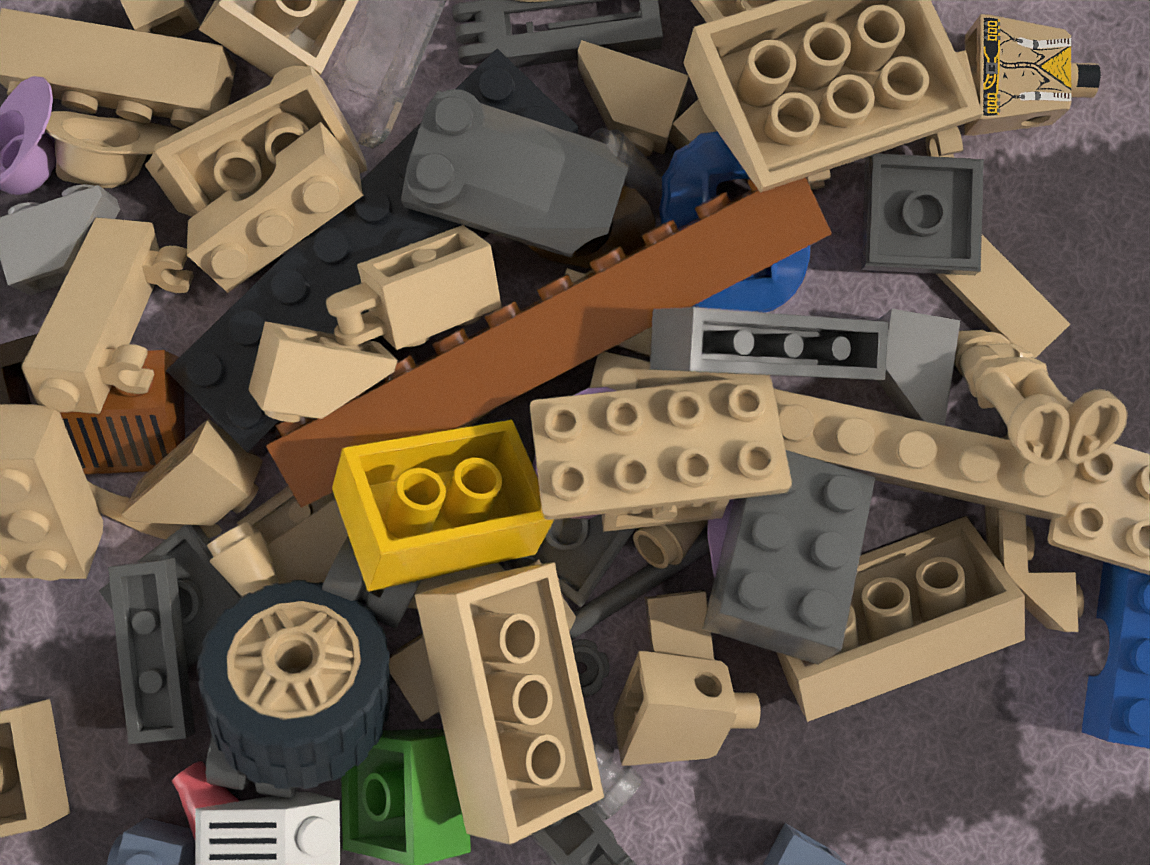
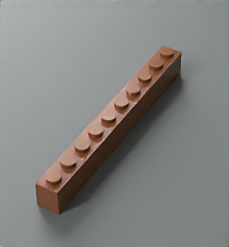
M806 177L760 192L753 181L748 179L750 191L733 200H730L727 192H724L701 203L694 208L698 218L679 228L674 219L649 230L642 235L646 245L627 255L624 254L620 246L589 262L594 272L575 282H572L569 274H565L537 289L541 299L521 310L517 302L513 301L484 317L489 325L488 327L470 336H467L464 328H461L437 340L432 344L436 354L418 363H415L411 355L398 360L394 372L385 377L384 381L368 388L323 419L301 416L298 422L282 421L275 426L280 434L272 439L266 447L298 504L302 508L333 492L332 485L343 448L453 430L651 328L653 309L691 307L831 235L832 232Z

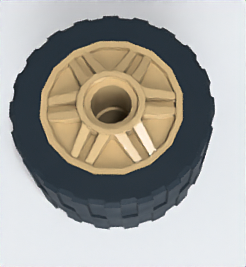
M292 580L289 583L269 584L254 593L249 592L237 599L238 602L231 608L225 609L216 619L217 623L212 630H208L203 641L204 648L202 654L198 657L197 670L200 678L198 684L213 740L218 750L224 753L226 762L236 771L240 770L247 775L248 779L259 784L266 783L274 785V788L289 790L290 787H303L307 789L317 787L318 784L329 780L334 781L346 775L345 772L355 765H360L368 757V752L374 745L378 744L383 734L384 723L388 721L390 709L389 651L387 650V637L382 626H379L376 621V615L368 606H364L358 600L351 601L321 590L324 582L312 583L306 582V580Z

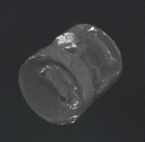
M600 736L593 741L604 798L591 804L590 808L602 821H605L626 804L644 779L632 766H621L619 761L614 763V747L603 736Z

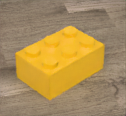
M513 420L345 447L342 449L332 485V490L367 591L535 555L555 520H547L543 517L539 480Z

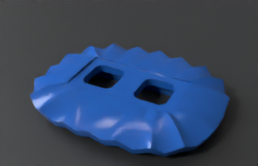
M718 132L700 133L688 145L675 151L669 168L662 176V198L659 206L661 224L674 219L678 228L698 218L694 209L696 206L716 196V187L720 182L744 178L750 179ZM810 245L691 307L765 313L773 311L785 304L802 284L808 268Z

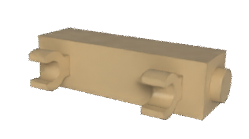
M95 218L22 365L37 405H45L49 409H55L58 412L74 411L100 414L112 385L128 393H147L154 372L151 369L141 368L148 352L146 348L130 344L155 284L173 293L188 292L194 275L193 271L182 270L188 257L187 249L179 246H165L159 250L153 224L150 222Z

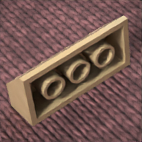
M965 516L860 556L841 651L820 664L811 663L777 652L787 682L807 722L1024 641L1025 595Z
M555 562L466 578L416 594V603L466 834L511 845L603 799V788Z

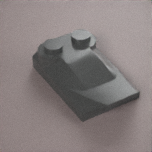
M450 89L443 92L437 90L425 110L407 164L401 202L404 207L572 258L573 253L583 244L608 234L629 167L619 161L605 143L481 104L474 95L464 90Z

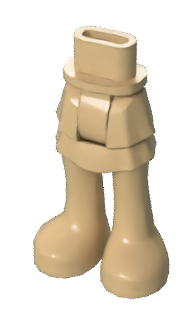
M985 330L959 331L954 360L955 366L964 376L971 394L977 397L979 407H995L1008 428V437L1014 448L1027 460L1035 465L1049 466L1056 463L1063 451L1071 462L1078 464L1089 461L1101 454L1120 437L1126 425L1127 412L1125 405L1109 391L1095 389L1083 394L1072 403L1061 394L1050 379L1046 364L1035 359L1033 353L1016 344H1011L1006 337L999 333L986 332Z

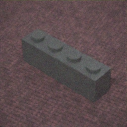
M698 307L653 309L650 370L885 380L888 322Z

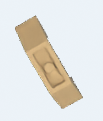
M1008 434L1003 438L1010 440ZM985 505L987 545L1025 595V608L1047 629L1079 632L1078 618L1082 616L1084 611V596L1080 585L1076 583V572H1028V561L1033 558L1035 542L1032 529L1026 526V515Z

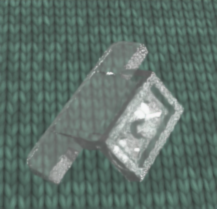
M362 0L328 79L331 87L374 103L358 144L374 149L383 144L389 136L447 0Z

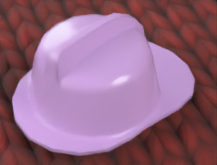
M32 76L22 81L0 107V190L10 194L23 195L34 191L48 179L56 166L54 137L45 131L51 116L53 95L51 85L43 77Z

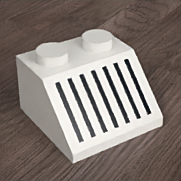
M296 792L292 799L269 796L195 808V865H340V802L337 799L311 792Z

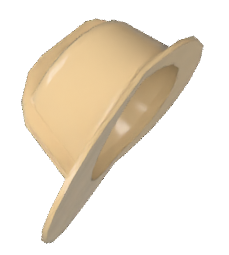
M69 111L51 112L45 129L55 140L57 176L63 181L94 186L99 185L102 188H114L131 181L138 175L147 154L154 153L155 144L180 131L177 128L154 123H140L125 118L96 117Z

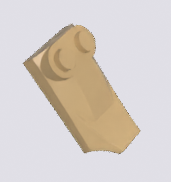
M294 65L283 68L274 75L270 85L155 144L154 153L145 164V167L176 210L191 217L231 188L243 200L252 196L272 176L276 168V155L320 122L358 163L359 174L367 171L366 160L351 127L325 82L311 65L307 67Z

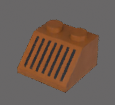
M147 350L148 354L141 369H151L154 372L147 393H128L112 385L100 414L74 411L60 412L85 475L149 472L185 440L184 388L166 371L179 358L178 356L166 350Z

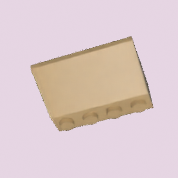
M778 0L694 27L683 62L704 113L760 192L977 120L984 114L931 0Z

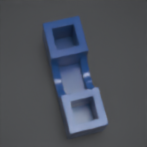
M1103 562L1096 618L1104 620L1108 627L1109 652L1101 673L1097 676H1088L1081 732L1107 742L1150 749V575Z

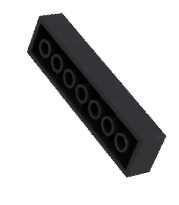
M498 48L456 88L474 95L481 104L578 134V125ZM421 123L361 180L363 191L361 198L295 244L166 370L247 453L264 457L269 452L266 445L280 434L275 425L282 422L267 416L249 391L265 321L334 334V329L338 326V322L335 316L329 314L326 301L335 293L362 284L357 264L462 226V224L406 208L401 202L407 164ZM465 226L472 232H474L476 235L481 237L483 240L490 234L485 231ZM368 309L361 311V315L368 313ZM381 335L369 341L380 343L384 337Z

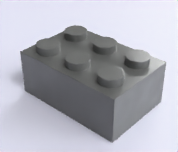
M785 450L792 482L787 493L737 498L733 501L703 629L811 663L820 664L842 650L875 477Z

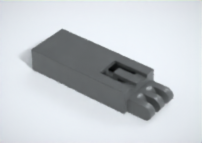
M477 0L457 3L452 6L453 20L460 23L476 22L461 24L455 27L456 41L463 44L479 42V44L462 46L457 50L459 63L465 65L482 63L497 48L517 68L578 60V49L581 40L622 54L660 49L663 32L658 0H639L640 11L548 23L549 30L534 32L533 21L526 22L527 33L512 35L509 13L605 0H552L544 2Z

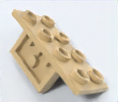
M768 375L538 399L530 403L542 514L547 520L601 514L603 531L606 532L720 519L723 517L729 499L787 493L792 485L772 379Z
M1113 443L1108 449L1091 460L1078 463L1067 515L1051 519L1048 543L1061 549L1150 575V454Z

